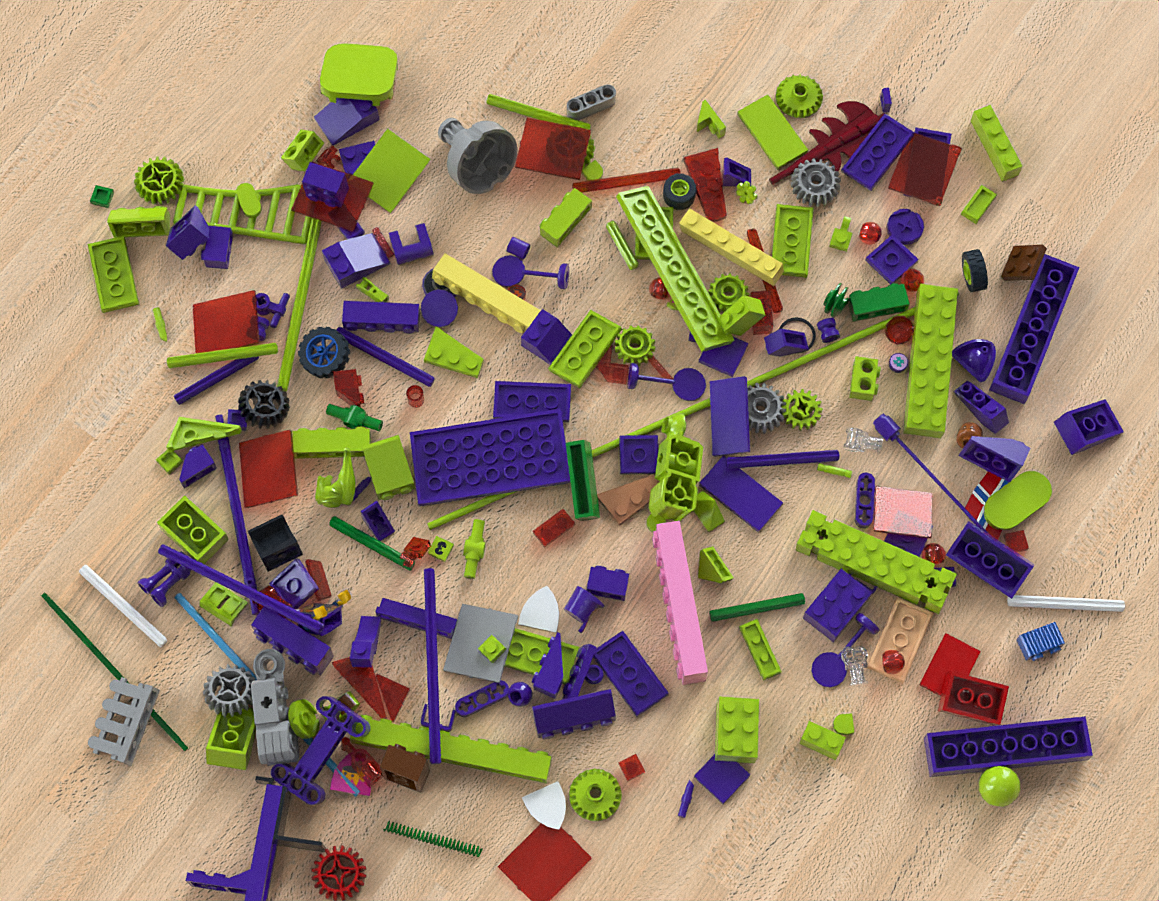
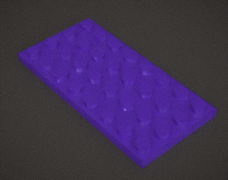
M561 409L409 432L419 507L571 483Z

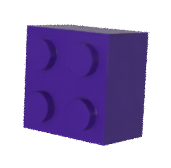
M310 162L302 180L306 196L310 200H319L325 202L330 207L337 206L341 208L349 189L345 173Z

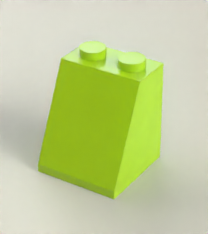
M399 435L362 446L378 500H389L394 495L400 493L402 495L408 494L412 489H415Z

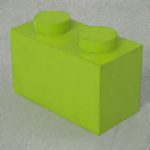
M744 295L720 316L725 332L742 336L765 316L761 300Z
M809 721L799 744L836 760L846 737Z

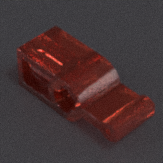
M348 737L341 739V750L346 751L351 756L350 764L352 769L369 788L383 778L380 765L365 749H356L350 743Z

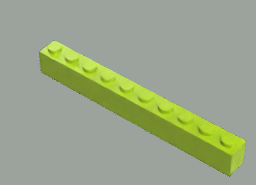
M361 715L370 724L369 734L365 737L350 736V741L353 744L387 750L388 745L394 746L399 744L405 747L407 752L413 753L416 751L424 754L426 759H430L429 728L427 727L416 729L412 728V725L408 723L397 725L392 724V721L388 719H380L378 721L373 720V717L369 715ZM360 722L355 727L357 733L360 734L363 731V725ZM440 731L441 762L547 784L552 756H548L547 752L537 751L533 753L528 752L529 749L524 747L514 749L509 748V745L505 743L494 745L489 744L490 741L485 739L475 741L470 740V737L466 735L455 737L450 736L451 733Z

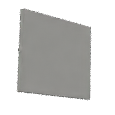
M462 604L443 671L500 683L518 615L492 610L491 608L486 609ZM491 634L507 649L494 663L478 650Z

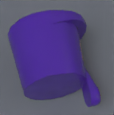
M577 586L565 605L564 610L574 619L583 623L578 632L583 633L591 615L598 607L604 608L605 605L594 595Z

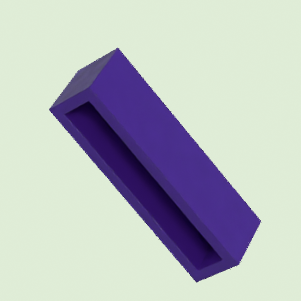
M344 301L342 324L343 328L349 331L362 329L368 332H375L376 330H384L388 333L403 331L408 334L419 332V304Z

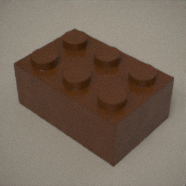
M399 744L394 746L388 745L380 765L384 779L419 793L422 792L430 773L428 761L424 754L416 751L413 753L407 752L406 748Z

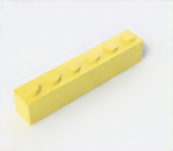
M690 208L679 222L683 233L772 286L777 283L784 272L783 263Z
M446 253L433 269L432 279L437 284L444 285L452 293L464 297L470 304L479 306L485 313L494 315L500 322L509 324L519 333H524L540 313V310Z

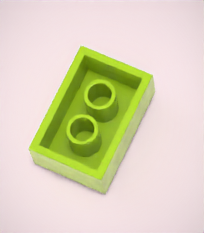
M185 495L157 522L159 528L186 554L203 564L229 540L226 533Z
M719 696L716 703L715 761L753 764L758 758L759 699Z

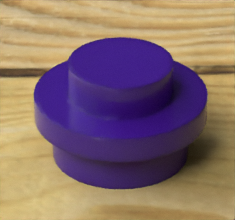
M590 665L585 676L586 682L593 685L600 683L604 675L602 668L598 665Z

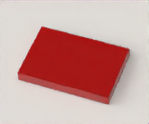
M945 633L919 685L941 696L946 673L953 671L969 676L981 651Z

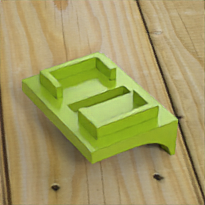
M215 582L202 597L199 606L232 627L235 619L248 602ZM228 596L229 599L225 602V604H224L220 609H218V606H219V605L224 601V599Z

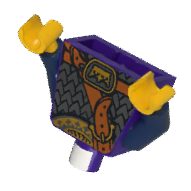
M348 590L339 593L337 596L340 600H335L332 604L311 603L301 610L295 609L323 623L324 627L320 633L299 623L298 627L308 633L325 636L342 625V607L351 599Z

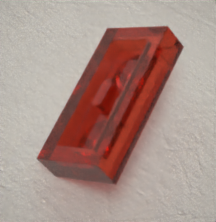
M562 509L533 530V534L545 548L575 526V522Z

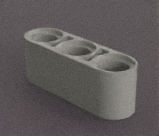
M607 84L570 99L567 102V117L581 120L612 107L616 101V89L614 86Z

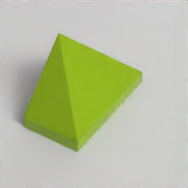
M704 491L698 493L696 508L693 511L707 531L711 532L723 524L725 520L716 501Z
M713 546L700 551L698 578L717 583H724L734 578Z

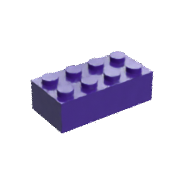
M265 606L251 624L256 639L264 644L266 642L270 643L273 646L272 649L281 654L284 652L293 663L297 665L299 663L305 666L304 669L312 675L317 673L321 676L334 657L330 646Z

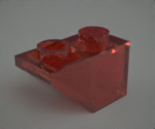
M356 369L333 372L337 396L350 406L355 405L361 408V404H364V395L359 392V386H362L361 375H357Z

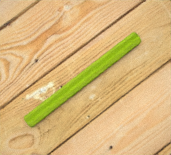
M489 94L486 100L488 105L561 127L565 125L566 128H569V125L572 124L573 128H576L579 125L580 130L585 128L586 134L590 132L591 125L586 122L493 94Z
M276 343L168 357L167 366L169 368L277 354L278 346Z

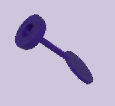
M512 255L499 258L492 269L495 281L504 287H513L523 280L524 275L557 278L558 287L566 290L570 274L568 263L561 264L558 273L525 270L522 260Z
M636 363L630 364L627 382L628 389H635L638 380L672 384L675 394L686 401H694L700 398L705 391V379L696 369L684 368L678 371L673 379L639 375V366Z
M858 613L855 620L861 628L839 654L833 652L822 653L815 658L812 663L811 672L818 684L824 687H834L843 682L846 677L847 666L842 657L865 630L872 635L880 631L875 623L865 615Z

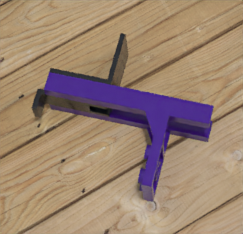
M256 776L255 781L258 784L266 785L251 869L227 878L224 874L214 873L213 876H209L204 871L193 870V873L187 872L185 881L192 887L244 894V901H267L278 846L325 852L326 847L320 841L284 836L291 793L287 787L275 785L274 778Z

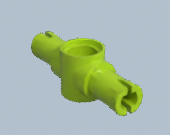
M474 519L471 536L465 540L463 552L466 560L465 578L475 579L478 562L484 557L486 542L482 538L485 525L483 520Z

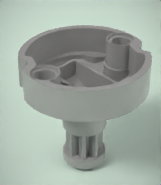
M448 118L440 125L438 129L439 138L451 145L447 159L448 173L465 191L472 194L486 193L491 191L497 182L501 183L508 177L515 165L518 149L513 135L494 121H480L473 124L471 128L465 129L455 118Z

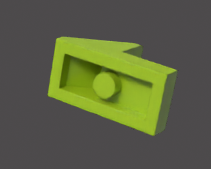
M705 99L702 101L697 132L708 126L711 133L716 134L720 139L725 136L726 126Z

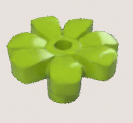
M748 181L737 185L738 190L736 194L741 196L739 199L741 203L747 202V204H752L757 199V194L754 193L756 187L750 186Z

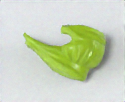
M348 447L343 449V466L338 475V480L331 485L333 478L331 475L326 477L318 476L315 499L319 505L330 508L339 507L341 504L351 505L355 495L356 480L352 466L351 451Z

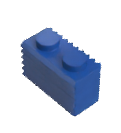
M1056 622L1021 634L1017 638L1018 645L1026 661L1030 659L1037 661L1044 657L1043 654L1048 652L1051 655L1058 653L1065 644Z

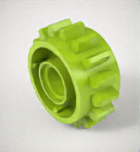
M729 273V275L724 276V274H721L719 279L716 277L714 283H710L708 293L715 306L719 309V312L728 310L744 295L749 296L747 292L748 286H744L745 280H740L738 275L732 276ZM731 292L733 295L727 296L724 293Z
M631 325L627 330L623 328L622 334H617L618 340H615V346H617L615 347V353H619L618 359L622 358L624 364L636 363L638 366H641L643 362L648 363V358H653L652 352H655L656 348L653 346L655 345V339H651L652 333H648L647 328L642 329L639 325L637 327H632ZM636 343L640 347L632 348L630 345Z

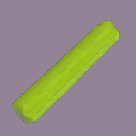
M608 222L606 228L630 270L636 269L639 263L616 222Z

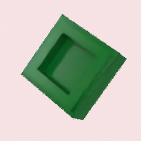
M95 185L90 203L109 208L114 190Z

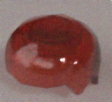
M895 316L886 324L885 335L895 345L905 344L914 335V324L905 316Z

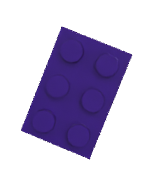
M840 569L805 611L803 619L834 643L870 599L872 592L843 569Z

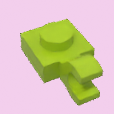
M844 216L841 228L834 229L829 247L847 252L853 234L848 232L851 218Z

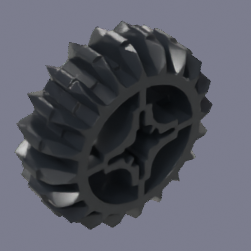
M268 379L265 383H262L261 380H258L257 384L252 381L250 386L246 385L244 390L240 392V397L238 398V410L241 411V417H245L246 423L251 421L252 427L256 424L259 425V429L265 426L268 430L270 424L276 427L277 423L281 424L288 415L290 400L287 398V392H282V386L276 387V382L269 384ZM250 399L253 401V404L255 405L254 409H252L249 404ZM274 399L278 403V410L275 408V405L273 404Z

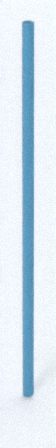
M178 593L174 597L228 658L238 666V669L244 667L246 672L250 671L252 677L257 681L256 675L181 593ZM311 737L303 740L310 746L314 739ZM329 758V760L326 763L328 768L333 773L336 769L342 776V778L346 781V783L356 793L352 794L355 797H357L359 795L358 793H360L358 788L340 770L336 768L338 765L331 758Z

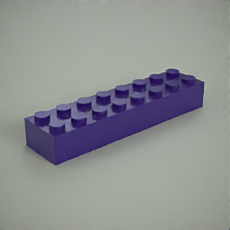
M1044 254L989 391L1025 405L1080 267Z
M1086 716L927 733L924 737L930 777L984 772L986 769L995 766L1013 769L1088 761L1093 756Z

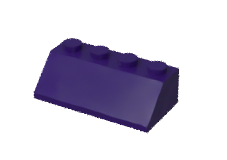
M970 521L967 522L946 556L1011 599L1034 567L1032 562Z
M611 689L532 706L538 738L542 737L544 740L553 738L554 734L562 733V735L572 734L573 730L576 729L586 731L592 729L594 725L608 726L613 724L612 721H616Z

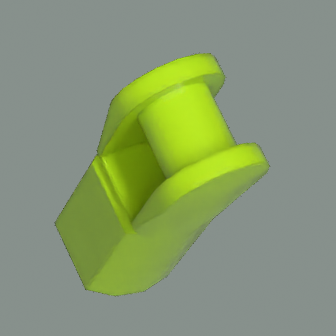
M363 277V281L356 285L359 291L369 296L375 302H387L389 300V295L375 286L366 277Z

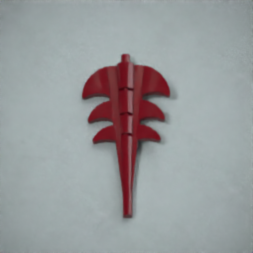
M846 101L838 104L837 109L844 113L848 123L845 124L833 117L822 118L821 121L828 126L831 135L828 136L821 130L810 129L809 134L814 137L818 145L788 168L769 178V182L773 185L794 174L795 168H798L800 163L804 164L806 160L811 163L813 158L816 162H819L820 159L822 161L827 159L835 167L834 171L839 172L842 163L840 153H844L850 159L885 113L877 116L868 106L857 101Z

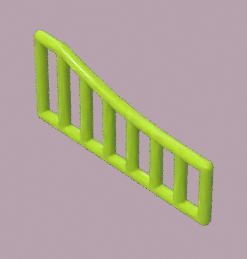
M296 184L255 190L259 202L262 196L273 195L265 231L254 229L257 217L248 219L247 228L236 227L241 206L236 190L184 185L180 190L181 193L179 194L173 219L174 224L182 218L187 193L198 194L196 206L201 213L205 196L211 195L216 196L211 221L210 223L207 222L208 226L231 228L233 234L298 244L307 243L316 201L309 199L301 236L290 235L299 193H305L303 185ZM292 192L283 234L272 232L280 194ZM224 197H235L229 225L218 224Z

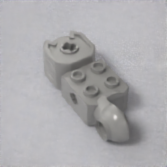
M265 649L257 654L254 659L253 669L257 681H252L251 683L259 760L261 764H267L268 766L298 762V736L292 730L288 721L289 707H287L286 699L289 698L287 687L284 685V657L274 649ZM273 661L274 667L272 670L268 671L267 664L268 662Z

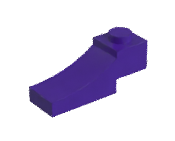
M361 616L355 641L352 642L350 654L352 667H372L381 627L380 616Z

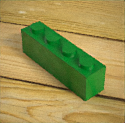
M586 440L567 442L566 450L575 519L580 521L600 518L591 443Z

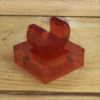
M332 145L322 152L316 162L321 166L326 164L328 168L333 169L335 166L331 163L332 158L337 162L341 158L335 155L338 150Z

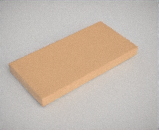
M897 597L867 668L903 684L933 616V612Z

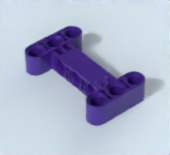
M322 696L316 702L317 711L328 719L296 767L294 768L287 763H280L274 765L271 769V776L276 782L287 787L290 792L309 805L320 804L324 801L326 793L314 781L345 734L349 733L354 737H365L370 732V724L367 720L331 696ZM326 700H329L331 703L328 711L323 707ZM342 711H345L347 714L345 722H342L339 718ZM359 722L363 725V731L360 734L355 729ZM281 767L286 771V775L283 778L279 776V769ZM297 778L302 782L300 789L295 787V780ZM313 790H316L318 793L316 801L311 799V792Z

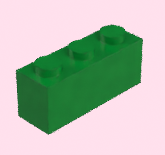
M898 283L890 284L884 288L873 287L869 291L864 292L861 290L854 291L849 294L848 302L853 322L904 312L908 310L910 305L905 285H898Z

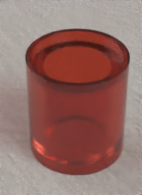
M418 385L410 386L406 391L408 404L411 407L418 408L423 405L425 400L423 389ZM413 394L420 395L418 399L411 398Z

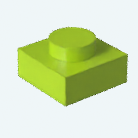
M492 634L478 648L492 663L507 650Z

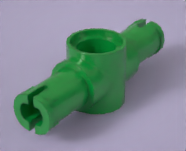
M333 404L327 406V415L341 419L343 424L351 429L367 427L380 432L383 427L382 420L368 416L366 411L358 406L351 405L350 408H342Z

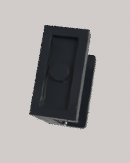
M282 514L248 530L249 536L267 572L303 555L296 538Z

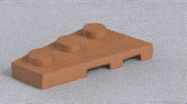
M651 475L599 493L597 497L599 502L620 526L649 504L651 489L659 482Z

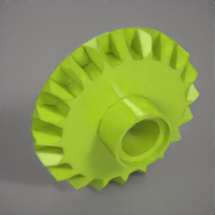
M793 74L789 78L786 77L785 80L780 82L776 90V102L779 108L785 114L795 118H805L813 115L819 110L823 101L820 85L815 82V79L809 78L808 75L802 76L799 74L794 76Z
M596 768L580 773L573 780L569 791L572 808L579 816L589 821H602L612 816L617 811L622 797L621 787L617 779L611 773ZM597 789L601 792V796L593 798L590 792Z

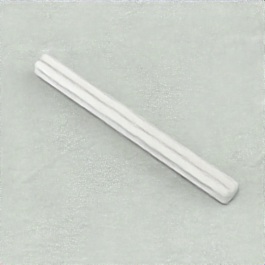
M84 565L79 570V573L159 647L166 644V637L91 568Z
M1014 595L1012 599L1010 597L1007 598L1008 606L1115 612H1123L1125 609V602L1123 600Z

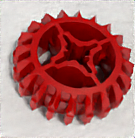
M341 845L340 851H337V847L333 846L332 853L325 849L327 854L325 857L321 853L318 855L322 861H314L318 868H312L311 871L317 875L311 878L312 881H318L314 884L316 889L322 887L319 890L320 895L327 891L326 899H330L333 894L334 901L338 900V895H341L342 901H345V894L353 898L352 890L356 893L360 892L356 886H364V882L360 879L367 878V875L361 872L367 869L366 866H359L364 860L363 858L356 860L359 857L358 852L351 855L352 848L349 847L345 852L343 845ZM340 858L350 860L355 867L342 866ZM334 860L332 869L323 873L327 863ZM338 866L344 872V874H341L340 880L334 875L336 870H338ZM355 873L352 883L345 887V879ZM323 880L337 881L338 889L328 887Z

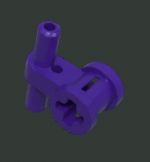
M258 293L253 298V304L257 314L261 316L268 315L269 313L274 314L269 325L272 328H276L281 316H284L286 312L285 307L290 295L283 293L279 304L270 301L267 294Z

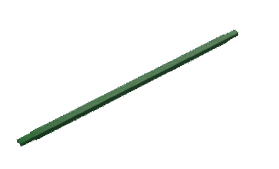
M44 592L41 596L116 679L120 681L121 677H123L121 673ZM153 709L151 717L175 743L186 751L188 747Z

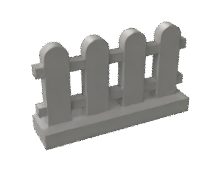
M121 677L120 681L113 680L110 682L109 687L115 692L114 698H107L103 701L102 707L108 713L106 718L100 717L95 721L96 728L100 729L101 732L99 737L92 736L89 738L88 746L94 749L93 753L99 755L100 751L112 755L111 759L132 766L160 690L142 683L135 686L126 683L128 679ZM121 696L132 697L131 705L119 702ZM115 713L126 717L124 724L112 721ZM107 732L119 736L116 743L105 740Z

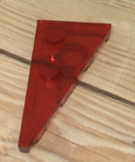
M350 657L333 661V667L381 719H387L373 665L372 667H352Z

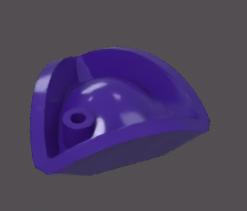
M974 339L952 350V357L979 382H985L995 362L996 348L988 340Z

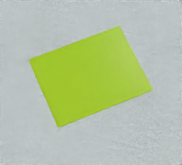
M387 128L348 180V183L391 213L431 159Z

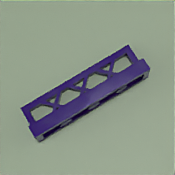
M382 598L380 607L377 606L376 616H380L381 619L426 632L424 609ZM436 613L437 635L452 639L457 619Z

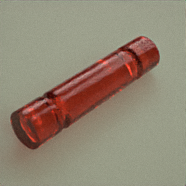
M379 227L374 228L372 232L388 258L393 257L394 253Z
M654 355L652 358L647 357L651 365L663 378L673 379L660 362L655 359Z

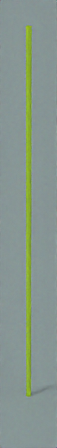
M915 307L747 381V388L749 385L754 387L756 383L761 384L914 316ZM710 398L674 413L669 417L679 413H683L686 417L711 406ZM665 418L627 435H646L662 428ZM619 438L593 449L592 457L594 458L619 447ZM515 492L487 496L427 523L429 530L437 528Z

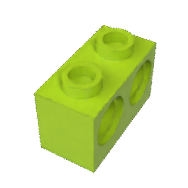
M300 130L281 159L292 170L305 172L309 163L313 161L324 145V142L314 131Z
M855 357L849 398L872 401L873 396L877 395L879 384H875L876 377L879 378L881 367L878 366V359ZM862 368H869L871 372L866 373ZM865 385L869 390H862L860 386Z

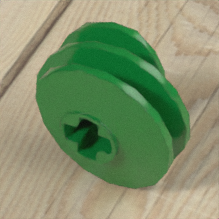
M839 283L834 290L828 293L823 303L825 306L824 312L826 314L831 312L832 318L837 317L849 302V298H845L848 287H845L838 294L842 283Z

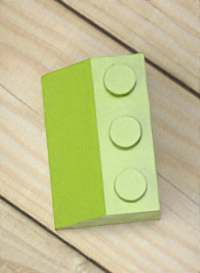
M167 207L118 208L117 210H111L107 219L114 238L120 236L125 238L168 236L170 232V214Z

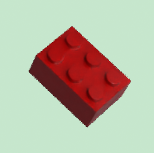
M953 671L947 672L938 711L992 726L1001 725L1009 686Z

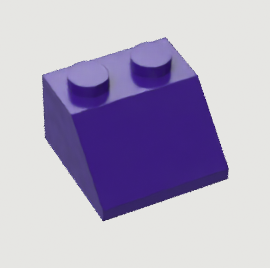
M196 205L171 227L166 247L182 260L187 256H192L200 244L204 245L209 239L210 228Z
M542 309L521 336V346L551 365L572 334L558 318Z

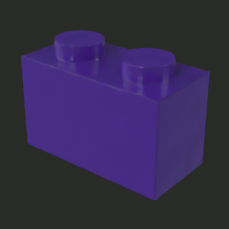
M209 226V239L206 242L205 249H202L201 260L204 261L205 266L208 268L228 269L233 241L232 230L228 227Z
M599 565L591 567L586 591L594 596L625 601L629 574L621 569L612 571Z

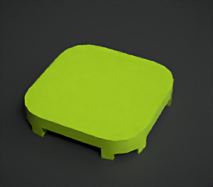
M344 43L330 47L325 53L320 76L321 94L328 97L329 102L333 103L337 102V98L372 100L373 106H380V102L388 98L392 99L395 76L396 71H398L397 54L392 49L383 46Z

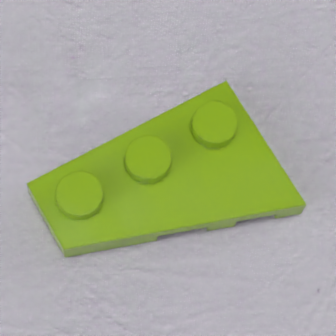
M435 327L424 362L478 378L484 359L438 327Z

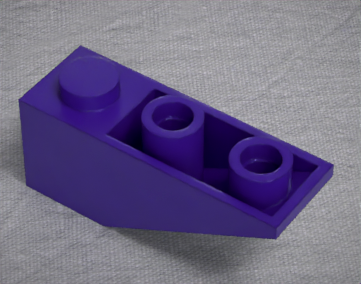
M968 380L954 390V394L980 423L994 434L1009 424L1006 408Z
M557 632L555 637H551L548 644L550 650L547 655H543L540 661L542 666L540 672H535L531 682L534 683L533 688L535 691L556 699L563 683L561 636L559 632Z

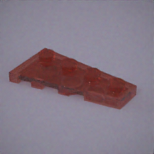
M718 148L686 156L683 159L689 176L696 184V194L704 214L712 222L726 219L727 216Z

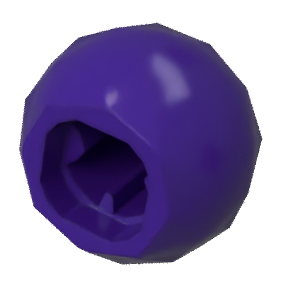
M516 682L508 689L507 696L514 706L522 707L529 704L533 692L527 683Z

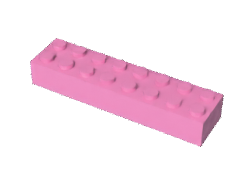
M680 521L656 524V531H653L652 541L653 547L657 548V567L661 566L659 580L660 585H664L662 592L663 602L668 604L666 618L668 623L671 622L669 630L670 640L675 642L673 656L675 661L678 660L676 668L677 678L682 680V685L704 682L707 678L708 669Z

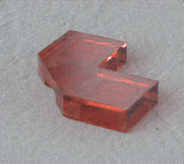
M611 345L596 365V368L602 373L607 382L627 385L629 365L611 363L613 345Z

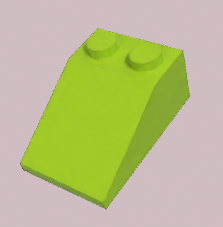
M249 708L248 711L242 709L241 715L238 712H234L233 717L230 713H227L224 717L222 712L216 716L206 747L207 764L241 770L247 769L256 733L253 708Z

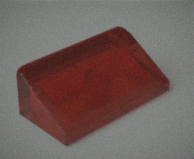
M307 559L305 561L307 570L319 587L315 592L316 599L320 601L330 598L331 592L321 561Z

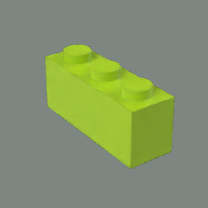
M576 188L571 192H567L563 197L562 203L556 205L551 211L549 218H545L539 226L540 235L558 248L591 210L592 200Z

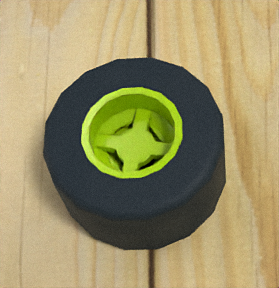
M683 173L674 174L665 181L663 199L669 207H674L673 209L684 210L694 203L696 184L690 176Z

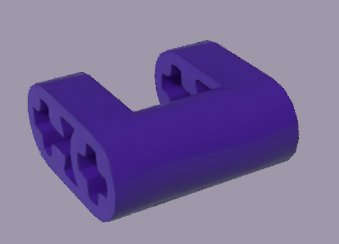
M425 223L415 225L419 242L402 246L397 230L388 233L398 265L434 255Z

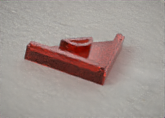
M377 673L376 678L392 722H395L410 692V688Z

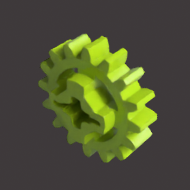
M801 389L800 393L794 390L793 395L788 393L787 399H783L782 402H786V405L781 407L786 409V412L782 413L784 418H787L786 424L792 423L793 429L799 426V430L802 431L803 426H805L808 430L810 429V424L815 426L816 420H820V413H822L823 408L819 406H821L822 402L816 401L817 395L811 396L810 390L807 394L804 393V389ZM794 401V406L789 409V405ZM814 410L813 416L809 418V413H812Z

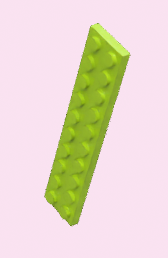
M649 186L618 193L616 196L618 202L701 352L731 344L734 341L732 334L724 331L720 319L721 315Z

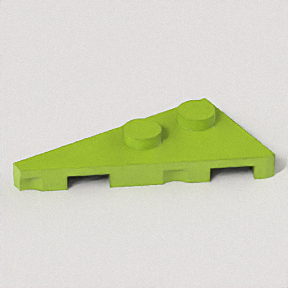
M179 417L166 448L168 451H175L241 433L242 429L240 425Z

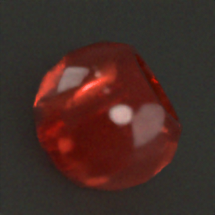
M871 221L864 223L860 229V240L867 245L877 243L882 235L881 227Z
M915 268L908 269L901 276V284L905 285L907 291L916 292L920 284H924V275Z
M661 277L651 281L649 292L652 297L661 300L670 297Z
M930 543L923 548L922 559L934 564L943 563L946 559L945 549L940 544Z
M888 650L882 654L884 672L894 675L903 670L905 659L901 652Z

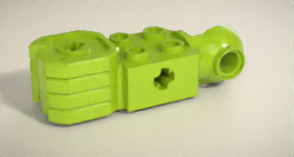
M683 413L675 414L672 417L667 416L663 421L662 433L666 434V439L659 445L655 479L660 482L651 489L649 510L654 517L660 515L665 519L682 521L696 508L698 494L696 484L700 481L703 446L699 442L683 436L686 430V421Z

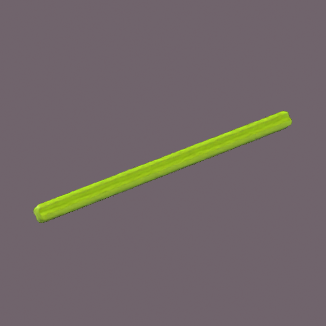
M313 218L310 224L277 387L282 386L283 392L288 390L322 224L321 220Z

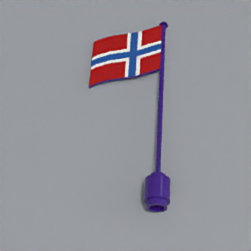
M883 413L873 422L877 432L886 441L891 440L893 442L896 440L977 527L995 539H999L1002 530L995 529L987 523L984 517V505L988 498L1008 484V481L987 471L986 475L973 490L964 508L899 438L901 428L889 415L886 416Z

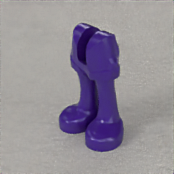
M169 558L166 559V565L160 571L149 578H142L137 582L139 587L146 594H150L160 607H164L167 603L165 597L167 591L180 579L185 580L191 572V569L183 565L177 568L180 564ZM169 573H172L167 580H165L160 586L154 589L155 585L160 580H162Z

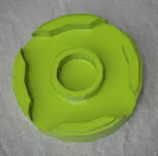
M306 699L294 701L291 703L288 711L291 728L301 739L314 737L319 730V718L316 719L315 716L317 711Z

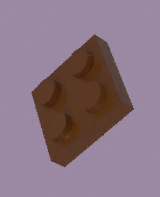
M1043 244L1013 246L1001 278L1004 281L1034 280L1047 248Z

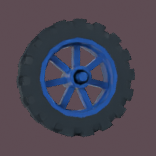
M317 327L316 330H310L308 335L305 334L304 340L299 344L300 351H298L299 362L303 365V368L318 378H331L333 375L340 374L339 371L345 369V364L350 359L348 358L350 354L349 343L345 337L331 327ZM326 340H331L332 342L326 347ZM321 342L322 346L317 347L316 345ZM334 345H336V351H329ZM314 348L317 349V353L312 355ZM320 357L318 364H315L313 359ZM324 359L327 360L328 364L322 365Z

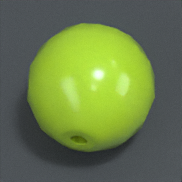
M1003 766L986 769L981 774L978 782L982 798L993 806L1005 807L1012 804L1018 798L1021 790L1017 774L1011 768Z

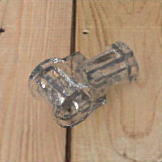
M847 428V439L843 448L851 452H865V449L880 453L883 436L879 438L868 436L869 432L858 428Z
M863 646L855 648L845 647L841 652L845 670H850L852 681L850 686L868 683L864 675V668H867L866 660L868 654Z

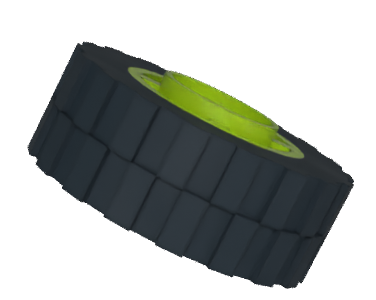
M979 249L963 252L962 268L968 290L970 292L986 290L988 276L982 253Z

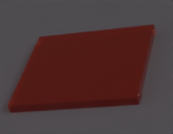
M876 486L874 532L931 539L932 493Z

